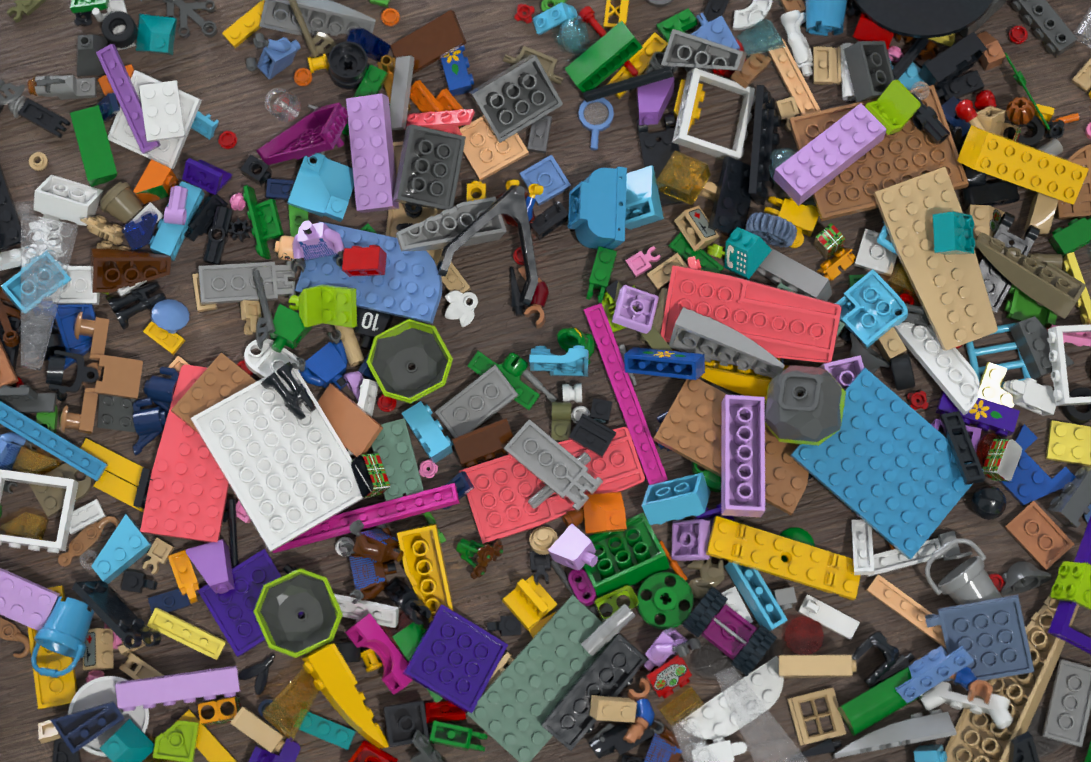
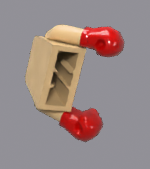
M983 90L976 95L974 104L978 110H981L977 113L973 108L971 100L965 99L956 105L955 110L960 119H965L966 123L969 122L970 125L993 133L997 122H1005L1007 111L996 108V100L990 90Z

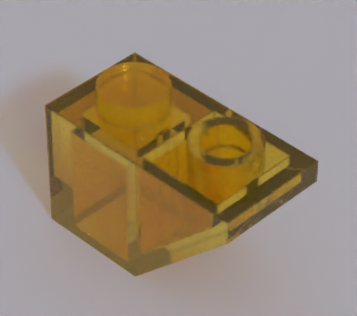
M25 512L1 525L0 530L6 532L5 535L17 537L18 535L24 538L43 540L49 520L45 517Z

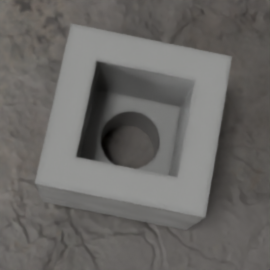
M794 587L773 591V596L782 610L791 609L797 603Z

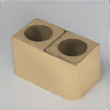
M1038 192L1033 198L1024 231L1026 232L1029 226L1033 225L1040 229L1038 236L1045 237L1050 232L1059 199Z

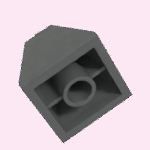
M93 34L78 35L76 41L77 77L106 75L96 54L97 51L110 45L106 38Z

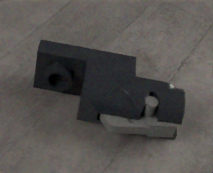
M608 724L590 740L589 744L598 759L614 753L615 749L621 756L652 737L654 733L648 728L640 739H636L634 743H629L623 739L628 731L625 724L616 726Z

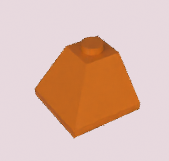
M621 492L587 494L589 499L583 505L585 534L617 532L627 529L625 507Z

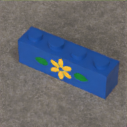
M464 45L441 58L448 89L453 96L472 91L471 85H474L472 73L468 74L467 68H470L468 58L464 57L462 51H465Z
M633 347L624 354L626 373L697 380L705 373L704 354Z

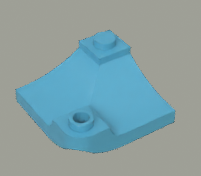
M315 153L311 157L304 156L287 204L318 216H326L341 222L354 188L353 168L332 161L319 153ZM314 158L316 163H311L310 159Z
M874 269L844 292V297L835 303L842 307L840 321L845 323V327L867 348L892 327L901 324L908 316V309L904 301ZM897 311L902 312L899 316L895 315Z
M577 345L569 348L567 354L560 356L552 354L546 346H536L531 348L530 371H550V376L588 377L589 351L584 346Z

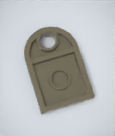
M67 463L45 474V476L74 479L77 481L78 489L75 502L85 497L90 492L93 484V479L87 475L83 481H78L76 476L80 471ZM29 484L47 517L50 518L62 511L66 489Z

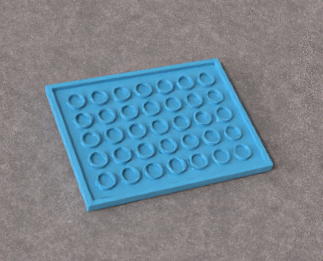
M863 368L845 390L846 397L841 429L819 446L799 444L790 457L905 557L912 559L972 484L965 485L948 439L869 370Z

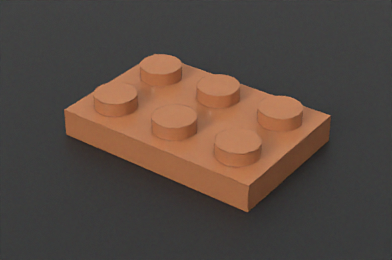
M1032 501L1004 527L1044 571L1075 545L1035 501Z

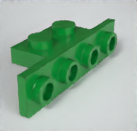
M246 185L244 186L243 197L248 204L249 210L247 213L253 225L252 234L257 241L256 251L259 256L269 260L271 256L267 241L284 235L276 201L270 199L258 204L255 190Z

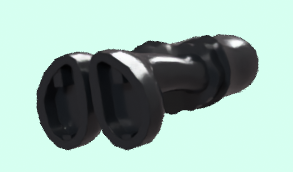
M158 282L136 288L134 291L130 290L131 294L122 298H107L123 330L128 328L129 318L148 309L150 311L155 304L166 299L164 293H159L151 298L149 296L160 288ZM137 300L139 301V303H137V304H135V305H133V306H131V307H129V308H127V309H125V310H121L123 307L127 306L128 304H131V303H133V302H135V301H137Z
M288 362L280 367L276 373L274 372L268 376L261 385L264 388L273 387L285 401L287 410L293 413L299 420H302L306 416L299 407L301 403L310 412H313L316 407L306 388H303V384L299 385L291 373L293 365ZM277 374L288 384L293 391V395L285 388Z

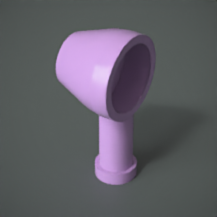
M358 371L344 374L343 377L348 382L349 390L353 392L355 398L359 401V387L364 379L362 374Z

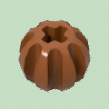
M1016 97L1013 101L1009 102L1006 115L1013 124L1025 125L1033 119L1035 107L1032 101L1026 97Z

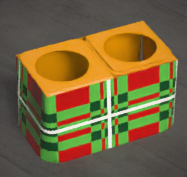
M240 697L199 703L200 724L211 726L231 722L241 709ZM224 702H231L234 705V712L229 716L221 713L220 707ZM206 705L212 706L215 710V714L211 719H204L201 715V709Z

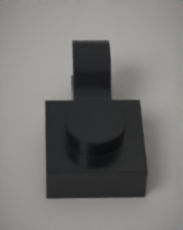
M125 570L121 590L142 594L143 588L156 590L158 582L145 580L146 574Z
M514 615L500 616L501 622H487L488 632L501 631L502 637L521 635V623Z

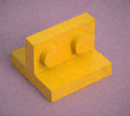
M533 575L526 581L524 579L520 580L515 589L502 599V602L527 630L558 605L539 582L538 585L535 584Z

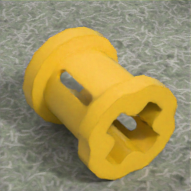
M326 53L315 58L308 57L311 73L325 68L329 70Z
M372 649L360 653L367 668L366 673L383 666L382 663H379Z

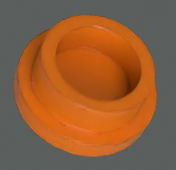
M388 8L383 11L381 19L386 26L391 27L399 22L400 15L397 10Z
M306 68L298 69L294 73L295 83L299 86L309 85L312 81L310 70Z

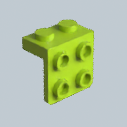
M893 80L876 101L867 103L865 108L887 129L886 134L890 135L899 132L919 109L921 104L899 80Z
M1064 561L1059 568L1058 576L1052 587L1051 598L1072 601L1091 610V565L1088 563Z

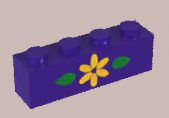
M942 390L935 413L941 416V414L959 411ZM978 398L973 408L965 415L961 413L965 425L973 424L983 431L992 430L999 436L1007 437V435L1010 436L1014 433L1020 410Z

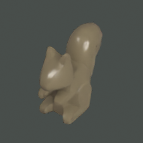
M710 557L706 562L705 560H693L691 564L687 565L689 569L700 571V577L693 578L689 582L693 597L696 599L704 598L710 588L717 587L725 580L723 559H720L718 564H712Z

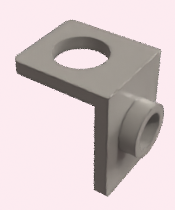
M955 531L938 535L940 546L957 539ZM956 544L943 555L944 561L959 559L972 555V551L960 553L959 546Z

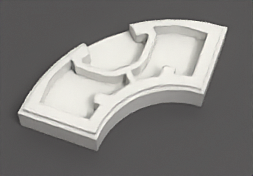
M753 0L749 7L743 10H735L733 30L748 29L760 23L769 13L773 0Z

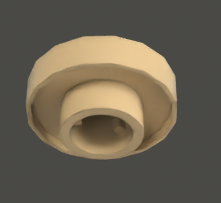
M539 527L530 535L531 548L534 552L541 555L550 554L548 550L557 541L558 536L554 529L550 527Z

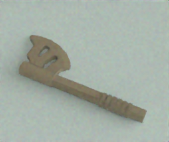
M289 0L312 57L318 56L319 53H330L332 48L337 45L329 35L322 32H317L316 36L312 38L297 1ZM321 39L324 40L320 45L315 46ZM328 44L331 45L330 47L324 49V47H325L326 45H328Z

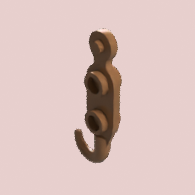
M106 516L100 521L85 527L70 542L69 551L58 557V563L63 567L71 565L73 557L82 556L99 540L104 527L108 523H114L117 528L120 523L119 520L113 516Z
M0 617V638L23 643L25 646L24 651L20 654L14 653L13 656L16 658L27 656L30 653L29 638L23 635L15 624Z

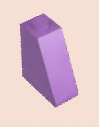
M674 77L637 88L639 125L659 123L674 93Z
M223 539L218 540V542L186 549V554L216 594H223L228 592V590L235 589L230 551Z

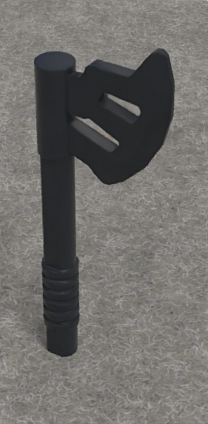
M227 498L225 510L228 509V512L224 513L222 522L225 523L229 519L230 556L233 569L238 565L239 561L236 499Z

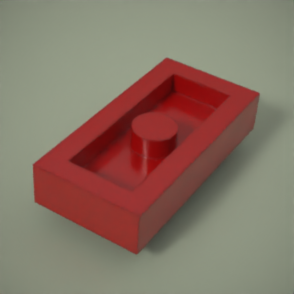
M449 701L425 703L427 723L466 719V712Z

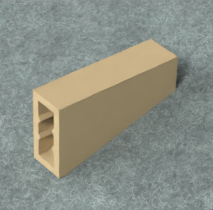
M779 655V676L784 679L853 677L852 672H856V660H852V655Z

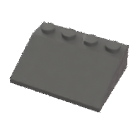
M532 54L468 92L499 143L563 105L537 56Z
M412 124L407 126L392 201L439 210L453 208L466 137Z

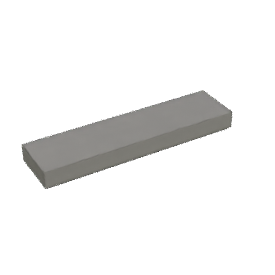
M412 56L396 57L390 101L392 130L406 129L415 59Z

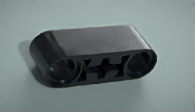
M1008 181L974 186L962 190L966 210L970 205H989L993 207L1015 203L1020 200L1017 185Z

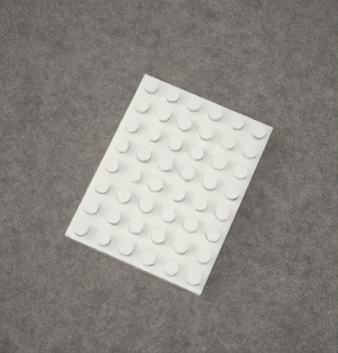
M294 368L291 371L294 379L299 385L303 384V388H306L316 407L313 412H310L301 403L299 407L306 416L302 420H299L293 413L287 410L285 401L273 387L264 388L261 385L268 376L191 417L192 423L269 552L274 551L363 499L351 467L352 458L301 374ZM277 374L285 388L293 395V391L288 384Z

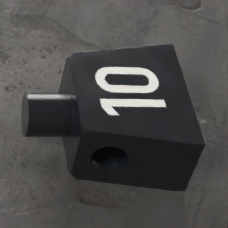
M357 307L355 334L357 337L362 338L360 347L370 350L374 337L389 329L394 315Z

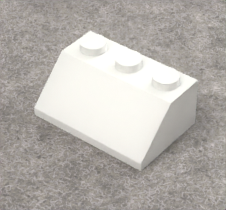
M50 175L35 190L33 210L45 215L58 217L61 220H68L78 225L87 226L80 219L95 216L103 190Z

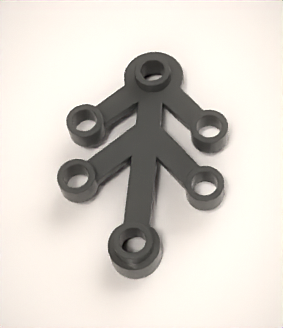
M163 0L167 3L166 17L176 18L174 7L176 5L180 8V27L178 33L182 38L190 36L188 16L201 27L206 37H213L217 34L215 23L205 21L194 11L206 10L209 13L214 12L216 5L212 0L185 3L182 0ZM209 4L213 5L212 8H207ZM212 28L213 31L208 33L207 30ZM183 30H187L186 34H181Z

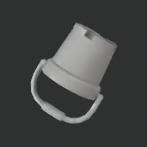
M962 538L946 542L933 552V555L927 561L925 576L929 585L937 595L941 593L949 595L957 605L1002 598L984 569L983 561L986 560V556L971 540ZM964 543L970 545L979 556H974L954 568L938 583L937 587L930 576V567L933 561L940 558L956 544Z

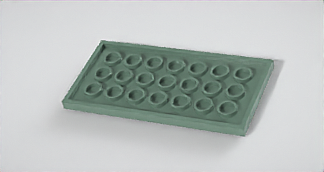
M571 595L477 701L473 713L466 712V714L518 762H530L553 736L540 724L608 644L606 643L593 656L581 645L603 622L581 604L575 596Z

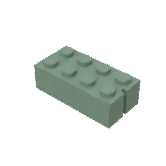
M405 418L381 424L383 429L373 442L372 449L373 453H379L391 486L384 492L386 501L404 497L403 494L408 496L423 492L424 487Z

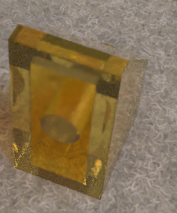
M21 447L12 468L18 472L43 475L59 467L61 463Z

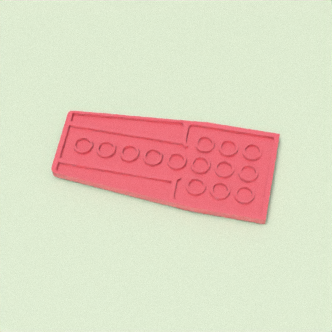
M672 265L661 336L666 342L670 343L674 325L684 307L738 331L767 350L775 358L829 363L833 360L842 311L840 305L731 275Z
M183 365L181 367L150 477L153 480L149 482L140 529L141 533L210 543L218 542L220 538L229 483L201 436L171 412V409L206 371V367Z
M627 427L613 429L616 435L603 458L572 440L558 442L576 459L584 452L590 456L591 461L585 465L589 469L587 473L594 479L599 477L603 480V483L593 494L622 492L644 482L645 476ZM510 454L459 470V472H466L475 487L467 493V497L482 544L539 527L562 517V515L566 514V511L575 510L572 507L574 503L567 497L562 499L555 492L537 508H532L528 503L529 499L546 485Z

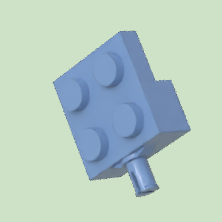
M700 13L701 17L699 15L696 16L702 26L691 35L737 50L740 49L738 42L722 15L709 22L704 13Z

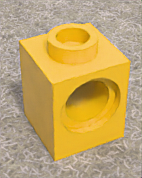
M480 181L467 183V202L485 199L487 192L486 183ZM479 192L482 195L479 198H473L472 194Z

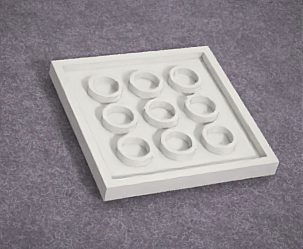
M134 70L131 77V82L140 101L139 85L161 83V81ZM179 90L185 137L159 141L161 146L146 154H142L121 106L108 134V140L174 169L202 100Z

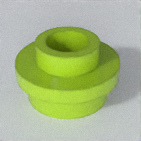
M714 243L712 246L708 245L707 254L721 259L722 255H725V252L722 251L723 247Z

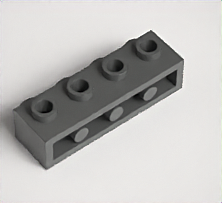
M1010 0L1012 8L1020 13L1024 23L1032 28L1035 37L1045 44L1048 53L1053 54L1055 58L1070 49L1077 41L1075 35L1046 0Z

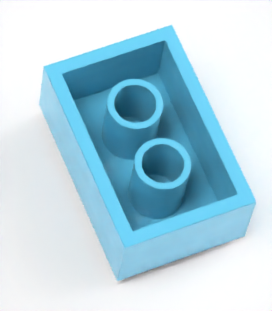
M703 472L648 485L642 508L650 525H660L666 521L681 520L692 515L699 516L705 513L711 491L707 486Z

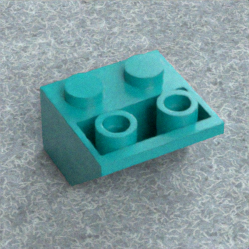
M954 211L933 214L934 253L944 255L974 254L975 239L973 238V229L975 224L972 215Z

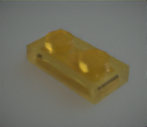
M691 687L660 709V712L670 726L674 727L703 706L704 703Z

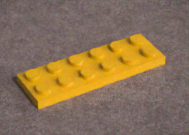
M64 586L48 588L59 593L62 596L61 601L65 602ZM28 627L32 657L36 645L34 638L38 630ZM40 646L36 662L39 668L62 671L73 662V658ZM33 668L38 709L71 703L78 691L75 668L57 678L42 676Z

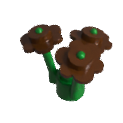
M463 538L459 541L456 551L462 554L461 559L467 561L474 568L470 576H472V579H476L485 574L488 562H491L492 558L493 561H496L497 557L502 555L503 546L502 541L497 539L492 547L488 544L485 545ZM475 553L478 554V557H477V559H476L477 562L480 563V564H478V565H476V564L469 558V557H473V556L475 555Z

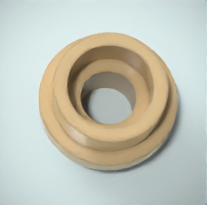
M36 152L30 156L29 165L32 169L41 171L47 167L48 158L45 154ZM38 158L41 159L40 163H35Z

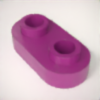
M583 569L578 571L572 570L568 575V581L576 598L584 606L592 605L597 595L587 573ZM577 579H582L580 583L576 582ZM590 595V598L584 599V596Z

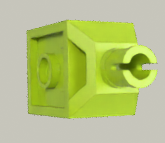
M322 284L303 289L299 296L292 295L289 299V303L296 304H290L289 308L291 310H299V316L304 327L322 323L350 328L357 327L355 288Z

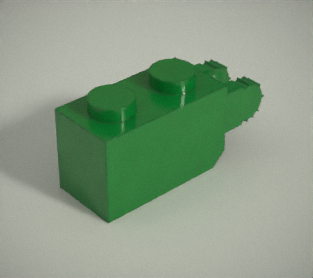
M1085 217L1080 220L1076 218L1068 223V227L1064 229L1060 227L1054 230L1048 241L1055 252L1062 254V258H1064L1066 254L1075 252L1089 244L1091 241V218L1088 220Z
M598 247L589 279L586 299L591 300L595 288L600 290L598 302L602 303L606 288L611 280L617 251Z
M434 721L429 742L466 751L471 749L484 752L485 747L478 744H470L471 737L484 740L487 739L488 735L474 732L470 728Z

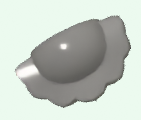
M21 96L9 104V110L13 113L14 118L18 117V112L24 105L26 97Z

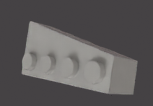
M672 29L661 65L742 71L747 53Z
M772 249L755 271L756 274L761 277L765 276L774 284L779 285L782 283L801 295L823 301H828L832 295L828 278Z

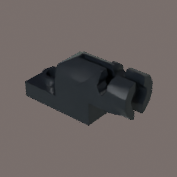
M398 578L394 579L384 588L383 593L415 624H423L416 616V612L420 615L423 614L427 619L430 618V609L416 596L410 587Z

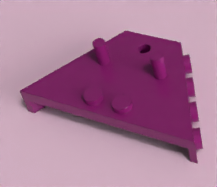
M340 102L317 108L256 151L264 163L271 165L295 158L299 160L304 156L311 157L315 153L332 150L335 145L340 148L344 145L340 135L348 122L347 109L342 107Z

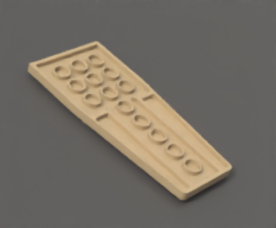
M946 167L874 192V197L894 249L942 349L947 351L997 332V324L975 250L974 254L944 255L934 253L933 214L953 211L963 213Z

